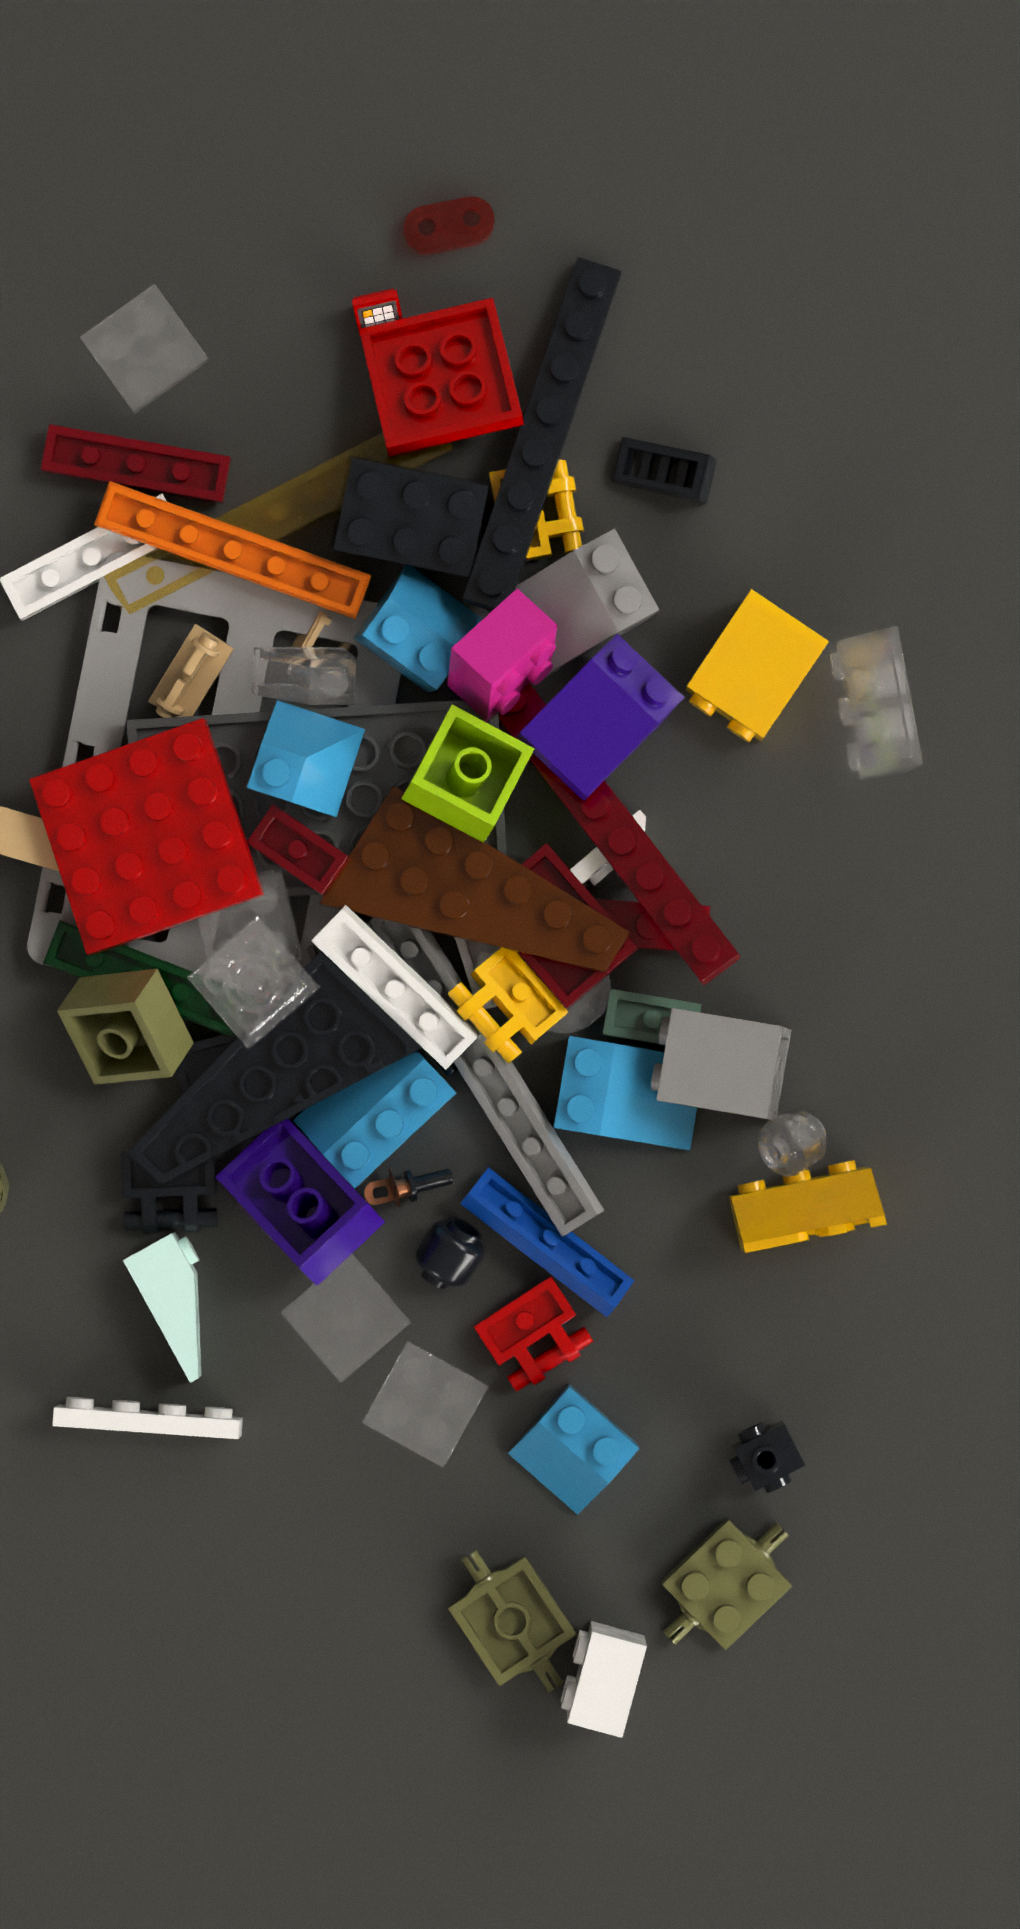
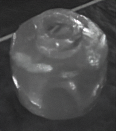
M800 1109L786 1111L770 1120L760 1129L758 1136V1150L763 1162L776 1174L785 1177L798 1175L817 1164L824 1157L827 1148L826 1131L822 1123L815 1116Z

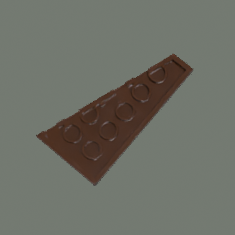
M394 785L350 853L349 857L351 859L319 903L322 906L342 909L347 905L354 913L388 920L477 943L493 945L519 953L535 955L603 973L608 971L631 934L623 927L489 844L469 836L402 800L404 792Z

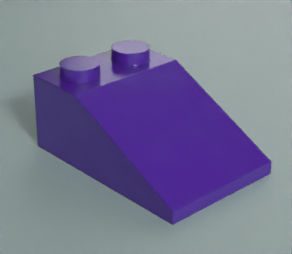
M616 634L517 735V738L535 748L533 753L573 792L585 801L666 720L685 697L624 639Z
M289 1119L262 1132L216 1176L218 1181L285 1254L317 1286L385 1223Z

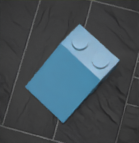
M573 1036L568 1037L553 1128L690 1150L697 1107L656 1100L658 1091L651 1090V1081L655 1064H663L664 1052Z

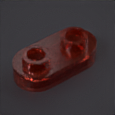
M474 196L420 206L412 210L405 219V240L411 249L425 255L478 245L485 242L494 230V212L485 200ZM466 213H477L481 218L480 222L476 226H467L463 222V217ZM424 221L432 222L436 227L435 231L428 236L420 234L418 231L420 223Z

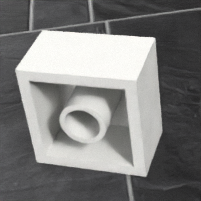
M594 1621L590 1622L588 1632L579 1630L572 1656L574 1657L573 1663L579 1664L576 1677L567 1675L560 1700L562 1702L561 1709L567 1710V1723L620 1738L623 1737L647 1648L644 1635Z

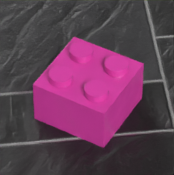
M517 588L451 648L447 686L486 722L498 712L501 715L506 714L520 699L521 694L519 692L530 682L534 685L539 684L552 670V657L556 649L557 624Z

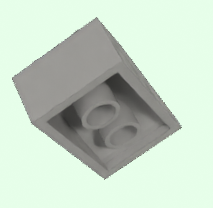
M615 528L572 551L517 585V588L557 624L556 649L552 657L553 668L548 675L605 645L616 634L621 636L658 616L659 613L657 604Z

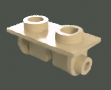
M195 624L148 700L149 703L157 707L155 712L163 718L194 716L234 648Z

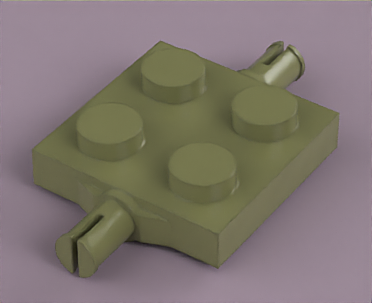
M726 1517L660 1581L678 1601L682 1611L663 1630L664 1634L677 1645L696 1626L708 1632L727 1650L792 1587L791 1583L776 1569L772 1557L769 1555L789 1537V1534L775 1522L756 1541L754 1538L743 1534Z
M478 1550L472 1551L470 1556L479 1569L475 1567L468 1555L460 1561L463 1562L476 1583L468 1594L448 1606V1610L499 1686L519 1673L534 1670L547 1689L546 1691L551 1692L555 1689V1686L546 1672L557 1687L564 1680L560 1677L549 1658H551L559 1646L576 1636L577 1632L526 1555L505 1569L491 1572L478 1553Z

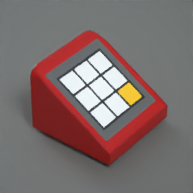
M392 288L353 297L352 299L358 331L360 328L403 319L397 289L394 290Z

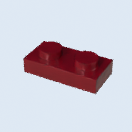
M274 804L271 805L247 841L249 845L323 896L327 894L351 859L347 854Z

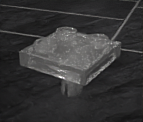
M256 917L187 977L248 1049L253 1047L320 988L260 917Z

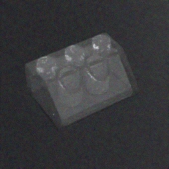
M898 626L839 640L836 644L837 652L830 654V662L834 680H842L845 698L838 699L842 725H851L854 743L846 745L851 772L859 770L860 780H867L917 770L923 764Z

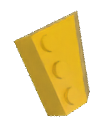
M855 1160L828 1165L829 1174L811 1178L810 1170L782 1175L784 1184L766 1188L764 1179L737 1185L739 1194L731 1195L729 1199L741 1251L748 1253L809 1240V1235L814 1234L824 1237L847 1233L848 1231L855 1230L856 1225L869 1223L871 1228L887 1225L872 1169L869 1167L856 1168Z

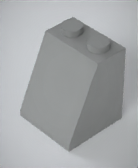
M672 1008L670 1018L663 1017L659 1044L666 1046L663 1064L656 1063L654 1066L651 1090L658 1091L657 1101L776 1121L791 1030L779 1025Z

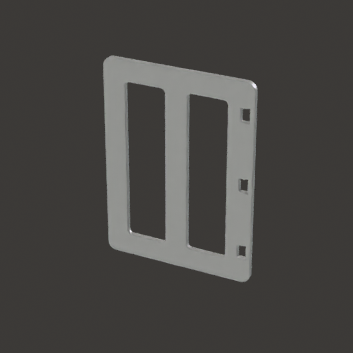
M116 552L109 555L102 566L127 553ZM144 556L108 573L99 579L62 767L76 762L79 743L94 747L93 756L122 746L147 615L150 608L160 606L221 618L228 622L229 630L226 643L233 647L234 650L220 671L212 715L260 712L276 634L286 631L307 635L319 611L328 615L327 618L332 621L329 626L324 625L318 638L351 644L358 650L348 707L395 704L401 673L353 639L378 603L363 600L355 620L224 572ZM107 603L122 607L117 633L101 632ZM42 867L27 942V950L30 957L42 965H46L43 964L59 920L77 926L67 894H65L62 914L46 913L51 883L59 886H64L59 871ZM321 894L310 895L296 965L291 968L218 954L214 949V941L220 911L169 928L168 937L163 942L138 939L123 945L272 1002L312 961L307 952L308 946L314 944L311 940L341 909L320 905L319 903L323 898Z

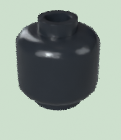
M451 1217L448 1221L440 1220L435 1222L416 1251V1260L423 1269L422 1277L431 1285L444 1289L447 1285L459 1287L466 1284L484 1256V1246L480 1242L482 1238L480 1232L468 1222L456 1217Z

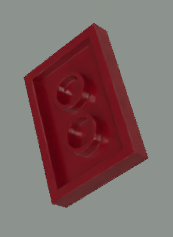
M547 843L521 864L615 922ZM628 937L606 973L522 952L519 954L568 1010L635 953L638 948Z

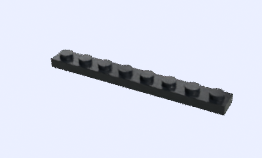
M580 257L577 258L523 418L524 425L520 427L463 596L464 603L492 611L517 588L621 278V270Z

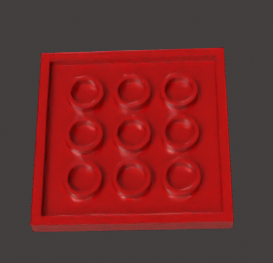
M204 718L29 779L86 954L89 956L264 896L207 720Z

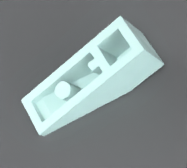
M176 1232L124 1259L123 1262L191 1383L202 1376L198 1272L193 1265L199 1261V1257L187 1236L179 1240Z

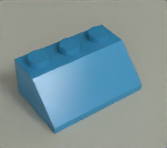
M417 1050L305 1109L293 1121L355 1189L457 1092Z

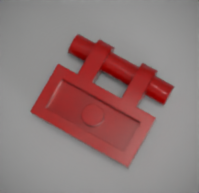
M549 1276L474 1326L499 1366L513 1356L520 1363L521 1368L507 1376L516 1392L530 1383L536 1386L546 1379L545 1373L565 1360L571 1363L581 1356L579 1351L594 1342L584 1326L570 1336L562 1327V1324L576 1316V1313L552 1276ZM550 1333L556 1345L538 1357L533 1358L527 1347Z

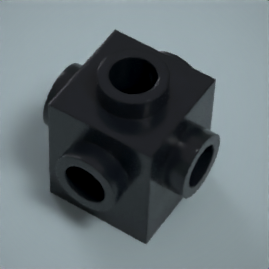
M783 1421L768 1428H765L763 1422L755 1424L737 1434L740 1442L732 1445L737 1456L730 1459V1462L741 1484L743 1485L750 1481L755 1491L762 1487L765 1488L767 1493L775 1491L792 1481L789 1476L790 1473L806 1466ZM763 1451L772 1452V1458L767 1464L757 1463V1457Z

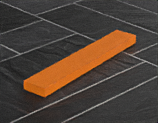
M109 481L94 523L96 527L355 620L372 577L364 572Z

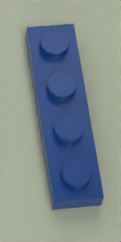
M489 1167L460 1203L605 1317L612 1313L635 1281L573 1232L562 1237L546 1211Z

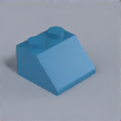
M406 564L353 639L428 693L436 691L449 674L451 648L479 623L481 617L411 565Z
M568 1384L508 1454L578 1515L614 1479L640 1448L631 1437L574 1387Z

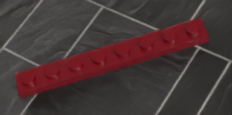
M530 683L519 692L521 694L520 699L510 711L504 715L498 712L499 721L508 733L518 739L517 735L546 706ZM532 753L529 758L531 763L703 986L741 958L737 950L606 781L583 801Z

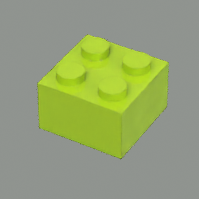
M452 704L401 799L484 843L499 819L535 748Z

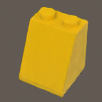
M751 589L686 686L685 691L692 695L688 702L708 716H712L716 711L730 720L727 728L743 740L750 742L755 737L762 741L829 641Z

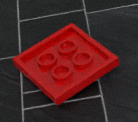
M493 297L359 329L388 456L524 425Z

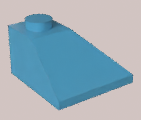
M277 700L247 788L337 817L365 729Z

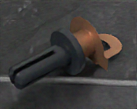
M388 1167L390 1178L368 1183L364 1194L368 1203L372 1205L395 1201L397 1207L400 1208V1198L408 1196L410 1201L414 1202L417 1201L418 1192L453 1184V1177L423 1184V1181L451 1175L452 1172L450 1169L413 1177L410 1170H407L403 1173V1179L395 1180L391 1169ZM386 1186L388 1196L375 1199L373 1189Z

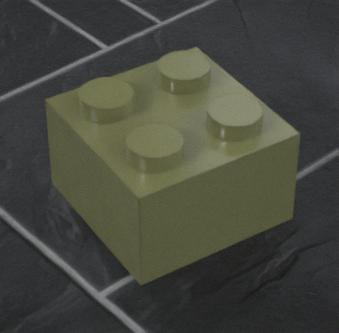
M158 969L80 977L57 1010L94 1085L172 1077L194 1044Z

